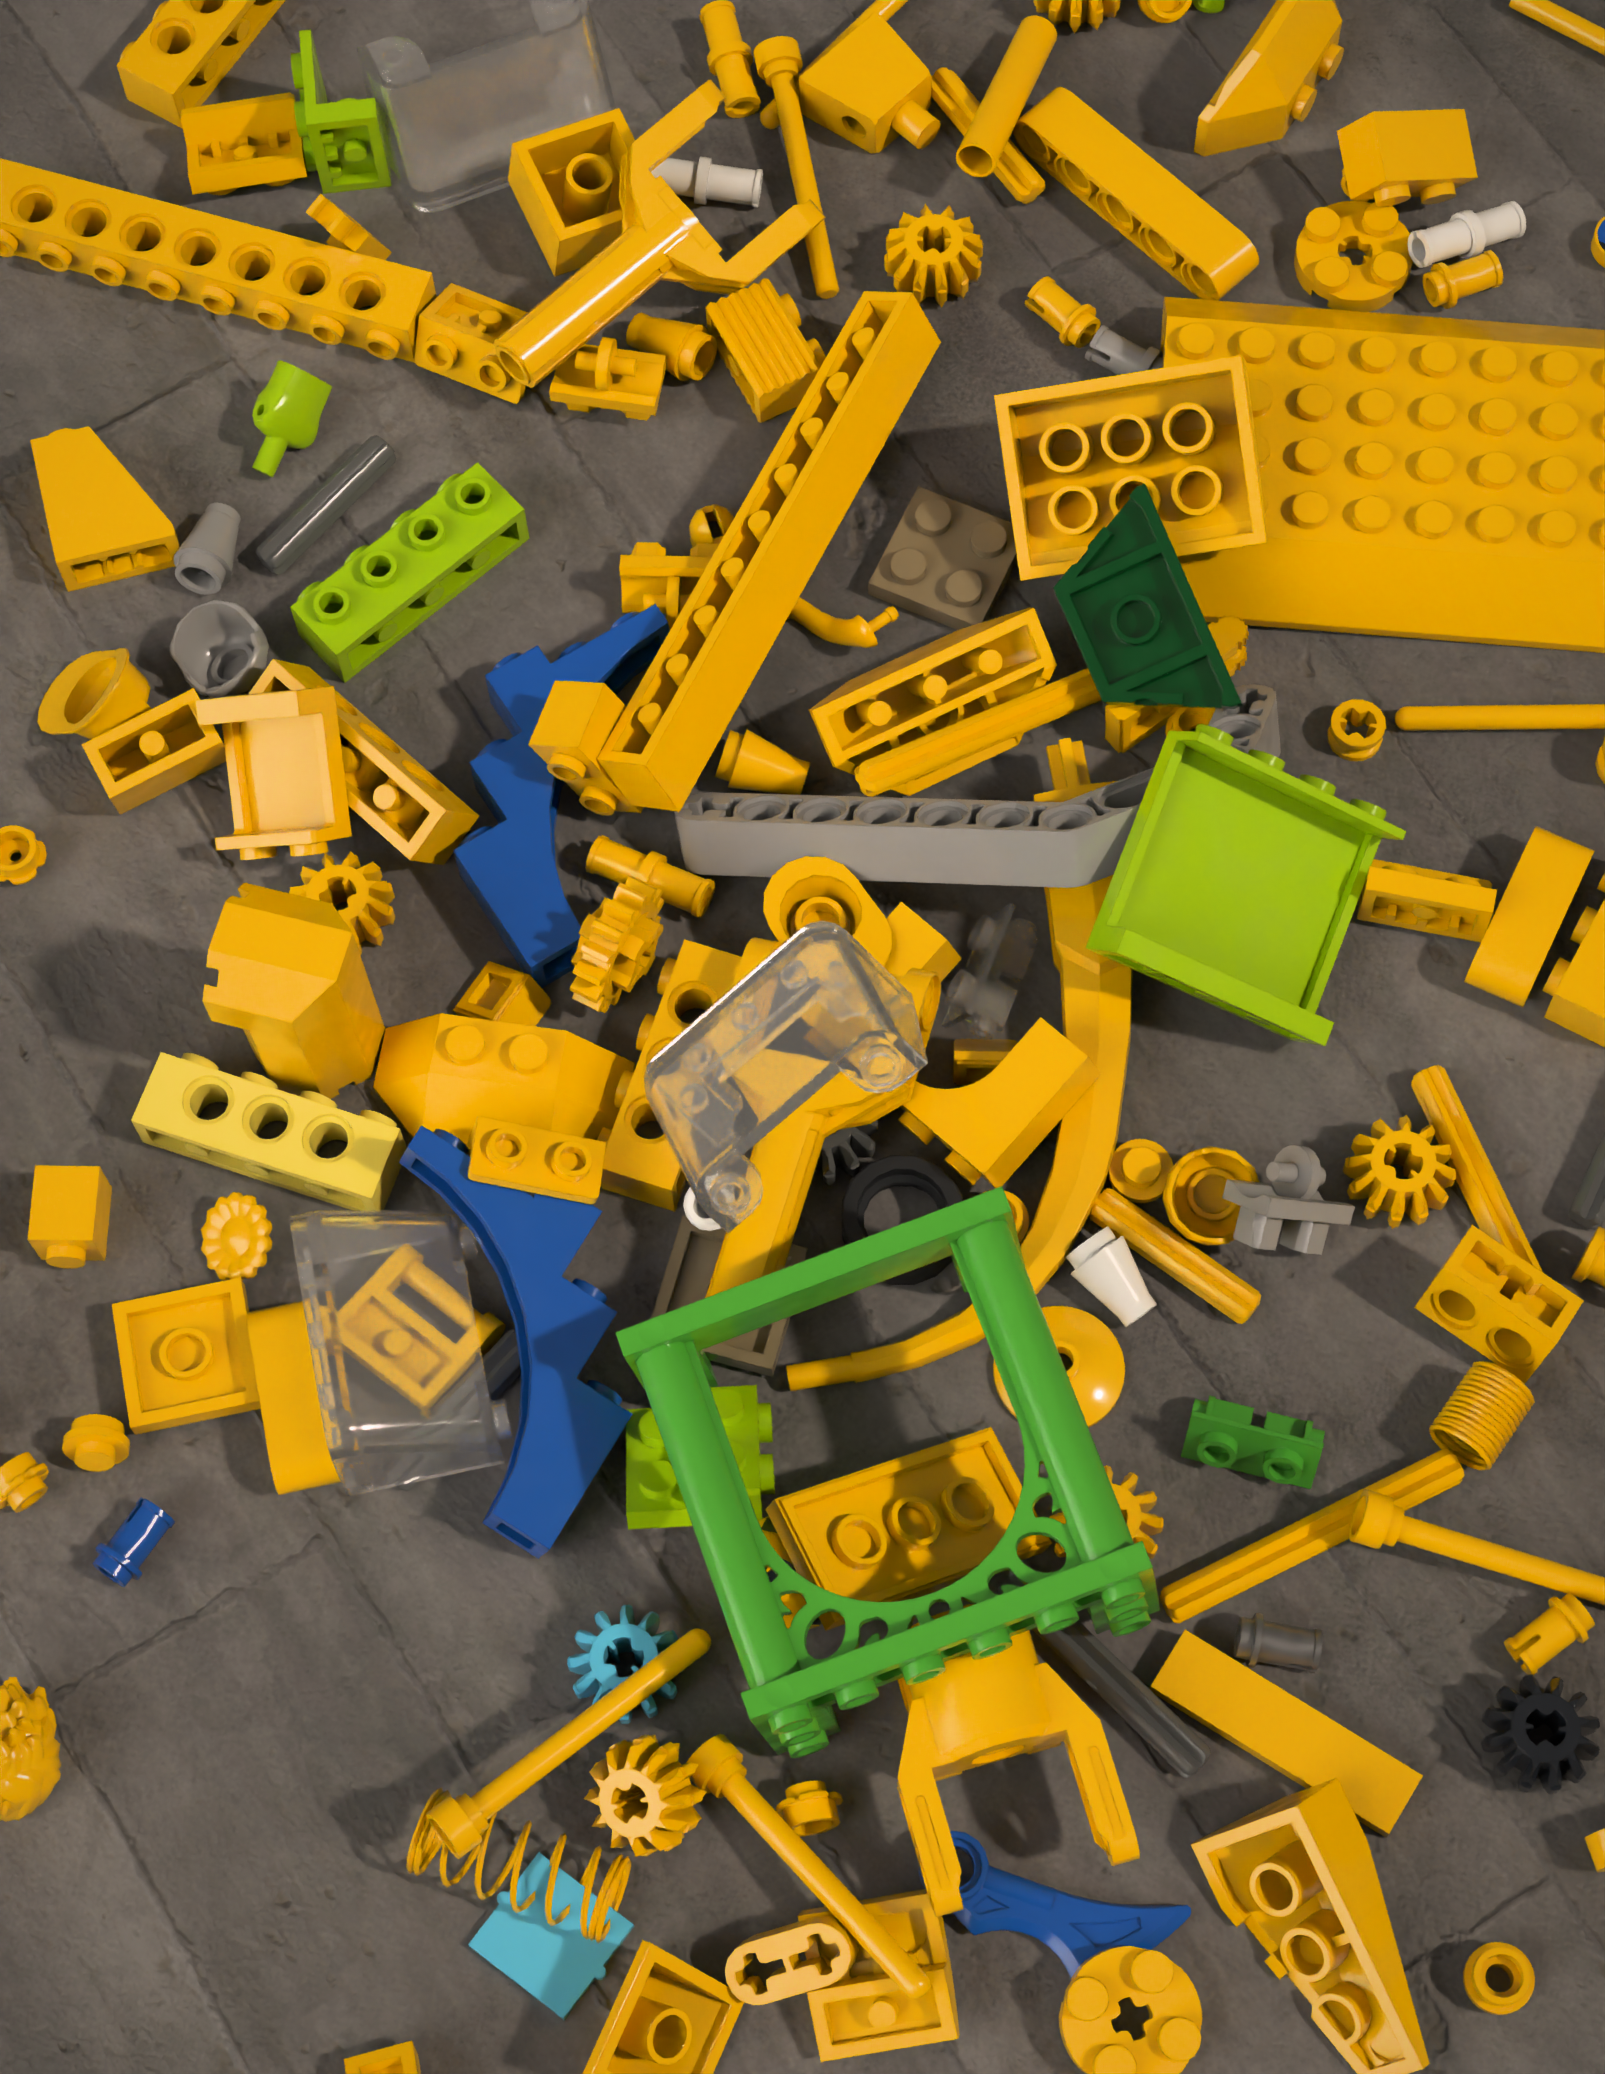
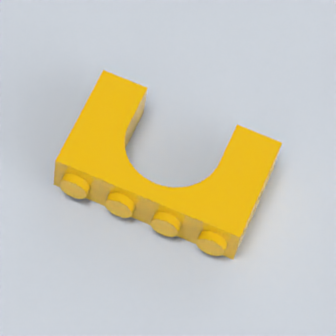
M900 902L886 918L892 931V952L884 968L870 980L852 987L826 986L799 1016L814 1032L807 1042L832 1065H838L844 1058L859 1071V1076L865 1078L895 983L905 976L912 967L937 972L942 982L961 960V957L950 942L903 902ZM1040 1017L998 1066L979 1081L954 1089L933 1088L916 1081L910 1101L900 1106L905 1112L898 1121L925 1145H928L936 1137L949 1148L951 1152L944 1160L969 1183L974 1185L982 1177L994 1188H998L1005 1184L1101 1074L1089 1056Z

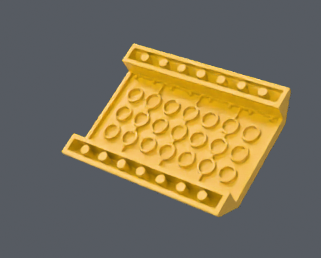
M1164 297L1160 350L1163 352L1162 368L1242 355L1246 360L1254 418L1267 543L1178 557L1206 622L1216 623L1218 618H1224V615L1227 617L1233 615V617L1239 616L1240 620H1245V625L1605 653V330Z

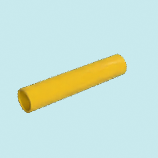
M1033 15L1021 21L956 152L957 164L965 173L974 177H985L993 172L1057 40L1056 28L1048 19Z

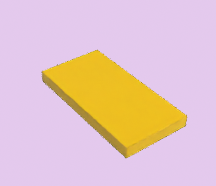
M992 1427L776 1498L766 1508V1511L796 1572L809 1582L824 1590L847 1598L872 1602H895L918 1598L943 1589L966 1576L992 1552L1005 1534L1019 1503L1022 1484ZM1033 1508V1513L1035 1517H1038L1035 1509ZM1030 1535L1023 1538L1018 1544L1017 1555L1020 1560H1024L1041 1554L1052 1542L1049 1537L1043 1535ZM830 1611L819 1616L825 1631L845 1624L843 1616L837 1612Z

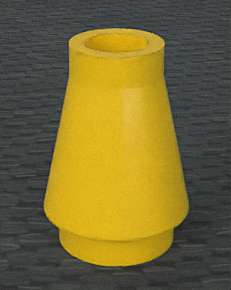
M640 312L633 317L627 328V344L641 352L666 355V371L680 381H686L690 378L695 381L701 380L707 375L714 363L717 353V341L714 336L708 334L706 327L703 325L652 317Z
M746 729L745 735L730 730L715 777L728 781V788L800 795L810 762L798 759Z

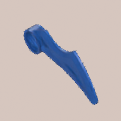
M950 1831L954 1847L967 1853L974 1867L973 1876L970 1881L964 1886L959 1887L963 1910L953 1912V1915L973 1936L1006 1930L1023 1933L1038 1939L1048 1946L1061 1960L1070 1978H1072L1077 1968L1085 1960L1100 1951L1118 1946H1134L1152 1950L1178 1929L1191 1915V1908L1188 1905L1109 1903L1054 1889L989 1866L986 1851L977 1839L965 1832ZM919 1866L918 1873L921 1880V1884L924 1887V1889H926L921 1869Z

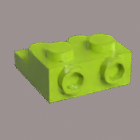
M757 1385L710 1387L755 1515L759 1521L763 1519L762 1495L775 1494L773 1454H761L760 1443H773L771 1402L758 1403ZM652 1408L626 1409L633 1414L626 1424V1516L628 1530L692 1526Z

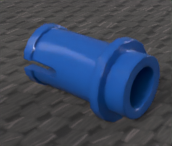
M142 1497L136 1502L135 1508L107 1545L103 1543L98 1544L96 1551L99 1555L92 1563L102 1574L122 1587H125L131 1578L135 1580L140 1579L142 1572L139 1570V1567L166 1531L175 1524V1521L165 1511Z

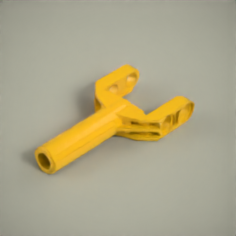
M711 79L702 84L637 138L620 158L619 202L623 211L622 234L494 340L495 351L499 361L506 371L519 383L530 388L535 387L660 280L680 282L695 291L730 295L731 292L738 293L741 288L747 287L826 218L811 199L805 204L793 205L737 254L725 262L719 255L722 248L702 226L693 212L681 201L661 176L655 178L651 174V171L702 130L705 122L717 112L718 106L726 99Z
M757 937L751 938L747 943L714 1041L759 1116L761 1125L705 1298L784 1269L825 1138L841 1129L871 1124L910 1101L940 1002L941 979L937 972L912 967L905 976L895 983L865 1078L859 1076L856 1069L818 1062L808 1058L764 1051L785 986L782 972L784 961L783 947L778 941Z

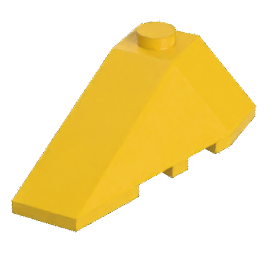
M1338 1778L1285 1796L1191 1844L1222 1911L1236 1928L1242 1923L1247 1926L1270 1954L1264 1962L1279 1980L1285 1975L1290 1978L1312 2005V2020L1357 2074H1409L1422 2070L1430 2064L1370 1846Z

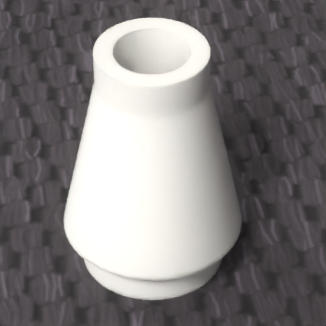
M1108 1226L1087 1239L1066 1256L1075 1269L1071 1275L1120 1319L1125 1328L1157 1305L1148 1292L1124 1236L1117 1239Z

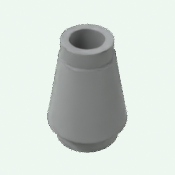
M223 503L209 504L205 513L202 514L174 555L175 577L182 586L190 591L204 595L215 594L220 591L222 586L229 583L232 578L238 526L241 517L231 506Z

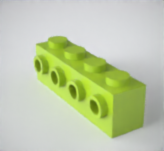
M478 462L463 474L457 473L450 476L442 483L437 494L419 508L410 509L402 513L394 521L388 532L371 545H363L354 550L348 556L344 565L323 582H314L302 591L297 602L290 606L299 636L346 683L529 540L524 508Z

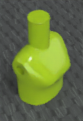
M278 360L268 384L258 395L253 409L254 425L266 435L252 468L273 478L287 447L305 449L314 442L318 432L320 417L333 388L332 386L294 365Z

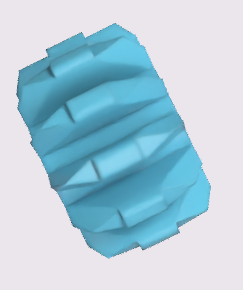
M623 1605L619 1612L620 1624L611 1626L608 1615L604 1611H600L594 1615L597 1628L600 1631L598 1636L586 1630L577 1631L574 1636L576 1643L581 1649L588 1652L575 1654L567 1659V1665L571 1672L584 1675L573 1685L577 1698H587L596 1694L592 1702L593 1705L628 1678L618 1677L615 1665L610 1664L612 1660L618 1664L621 1662L618 1654L628 1651L634 1652L636 1662L643 1667L678 1640L673 1630L655 1635L660 1624V1618L657 1613L649 1612L643 1617L639 1625L636 1626L632 1606ZM634 1665L631 1667L633 1673L639 1670V1668H637ZM670 1680L655 1693L664 1698L674 1699L677 1694V1687ZM651 1695L641 1702L644 1714L648 1718L658 1714L655 1701ZM632 1710L619 1719L621 1724H629L631 1722Z

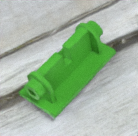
M1209 1395L1208 1401L1194 1399L1181 1457L1200 1461L1212 1467L1228 1468L1264 1477L1280 1484H1291L1311 1489L1323 1450L1325 1435L1324 1430L1313 1428L1314 1421H1305L1267 1411L1264 1426L1261 1428L1251 1425L1254 1411L1252 1407L1216 1399L1215 1396Z

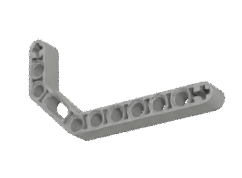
M1257 684L1235 687L1243 705L1236 709L1216 708L1208 726L1215 727L1233 736L1234 739L1231 746L1248 754L1249 749H1254L1279 758L1281 745L1276 692L1270 687ZM1154 767L1064 802L709 792L689 796L680 812L674 811L683 863L686 870L694 874L772 877L786 863L809 856L826 857L841 863L858 880L1072 888L1084 886L1114 874Z

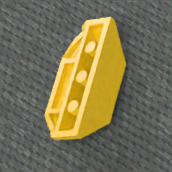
M1276 0L1210 102L1199 115L1194 145L1195 153L1205 157L1280 140L1284 137L1295 119L1302 122L1307 117L1317 95L1315 87L1321 78L1330 80L1333 77L1344 53V48L1338 45L1342 18L1335 0Z
M1029 607L959 629L857 676L810 708L809 712L832 766L855 775L856 767L860 766L863 761L1045 686L1046 682L1050 681L1057 663L1036 611L1033 607ZM1024 733L891 790L911 796L1019 745Z
M439 1013L385 1029L373 1087L412 1139L422 1125L431 1132H434L435 1129L445 1130L459 1138L466 1145L477 1116L597 1140L603 1127L612 1129L620 1110V1108L614 1106V1099L623 1072L625 1070L634 1072L636 1067L634 1062L566 1030Z

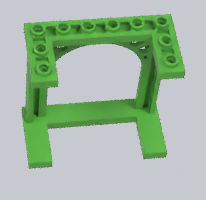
M1002 1186L615 1332L625 1360L646 1391L743 1669L749 1690L742 1692L741 1696L749 1719L777 1755L789 1751L791 1758H800L826 1748L830 1744L827 1736L841 1731L832 1704L837 1703L840 1710L851 1709L879 1696L877 1687L903 1677L907 1685L930 1680L946 1670L944 1662L969 1652L973 1659H983L996 1655L1012 1646L1013 1643L1010 1637L1035 1627L1038 1628L1040 1634H1049L1062 1630L1079 1620L1077 1612L1087 1608L1096 1634L1111 1630L1114 1637L1127 1635L1144 1628L1151 1623L1149 1614L1160 1611L1153 1566L1143 1541L1134 1544L1026 1271L1012 1210ZM951 1256L964 1293H969L1020 1426L1024 1446L1025 1468L1019 1503L1005 1534L992 1552L977 1567L953 1584L928 1595L895 1602L861 1601L843 1597L824 1590L794 1571L778 1555L764 1535L755 1515L710 1388L717 1387L718 1383L711 1363L703 1349ZM1041 1464L1045 1466L1048 1474L1047 1478L1039 1477ZM1051 1495L1053 1499L1052 1514L1055 1515L1062 1511L1066 1524L1048 1517H1035L1033 1513L1035 1504L1041 1498ZM1030 1535L1050 1537L1065 1550L1066 1562L1061 1569L1054 1572L1044 1573L1035 1571L1026 1566L1018 1557V1544L1023 1538ZM767 1568H770L777 1575L772 1582H770L766 1571ZM1006 1570L1011 1571L1019 1581L1025 1584L1022 1587L1012 1584L1002 1585L1001 1591L1003 1594L1000 1595L993 1593L989 1589V1581L992 1576ZM797 1593L804 1596L807 1604L796 1613L790 1628L787 1629L783 1616L790 1615L792 1612L783 1604L781 1597L785 1594ZM962 1600H966L974 1605L964 1608ZM936 1602H945L950 1607L948 1615L937 1619L930 1616V1609ZM830 1611L837 1612L845 1620L843 1642L831 1656L824 1659H815L809 1655L806 1649V1637L809 1628L820 1615ZM914 1618H917L920 1625L911 1628ZM873 1620H881L887 1624L888 1632L884 1639L881 1640L880 1635L875 1633L868 1638L863 1647L858 1648L861 1637L860 1629L863 1624Z

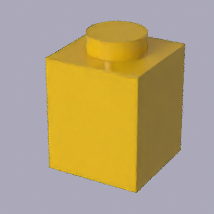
M35 1165L27 1240L40 1259L46 1260L47 1264L59 1268L73 1269L85 1266L86 1260L105 1261L112 1186L100 1166Z

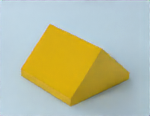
M642 1940L582 2074H713L744 2002L732 1994L728 1986L658 1946Z

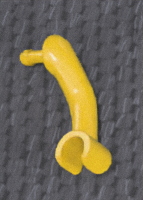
M799 597L787 619H794L825 641L838 645L871 648L878 645L874 633L888 623L897 620L899 613L894 606H889L884 609V612L869 622H866L860 615H856L852 619H841L820 611Z

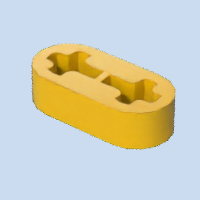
M832 1915L816 1916L762 1932L744 1940L728 1957L725 1967L726 1983L732 1994L742 2002L751 2005H764L826 1987L839 1981L856 1962L859 1950L858 1942ZM817 1934L821 1935L825 1944L836 1942L840 1952L831 1960V1967L827 1966L823 1957H815L805 1961L800 1959L799 1953L805 1952L817 1941ZM753 1953H756L760 1963H768L778 1959L783 1960L785 1967L774 1971L766 1979V1986L763 1985L759 1976L748 1977L744 1968L753 1960Z

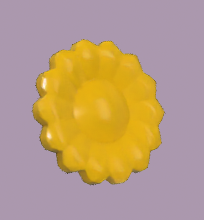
M232 1192L228 1197H219L215 1206L207 1210L206 1222L200 1229L203 1237L201 1251L207 1258V1267L215 1270L218 1278L221 1280L241 1277L243 1281L244 1278H254L257 1275L258 1268L264 1267L267 1263L266 1253L272 1248V1240L269 1236L272 1231V1223L266 1219V1208L263 1205H257L256 1198L252 1195L243 1196L242 1193Z

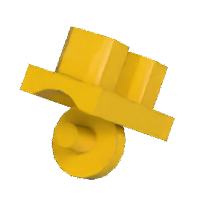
M602 337L599 346L584 344L556 368L549 389L550 401L566 403L569 410L590 412L594 408L619 410L625 414L626 418L647 421L651 415L656 416L667 366L666 355L617 349L616 338Z
M637 542L631 555H620L619 571L622 613H640L656 604L660 611L666 614L670 630L719 544L697 543L695 547L690 549V556H666V548L662 547L658 542Z

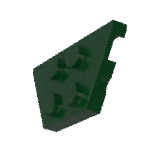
M1145 483L1139 485L1132 491L1128 502L1109 525L1103 527L1090 542L1088 550L1077 564H1073L1053 587L1054 592L1104 704L1236 709L1243 705L1149 491Z

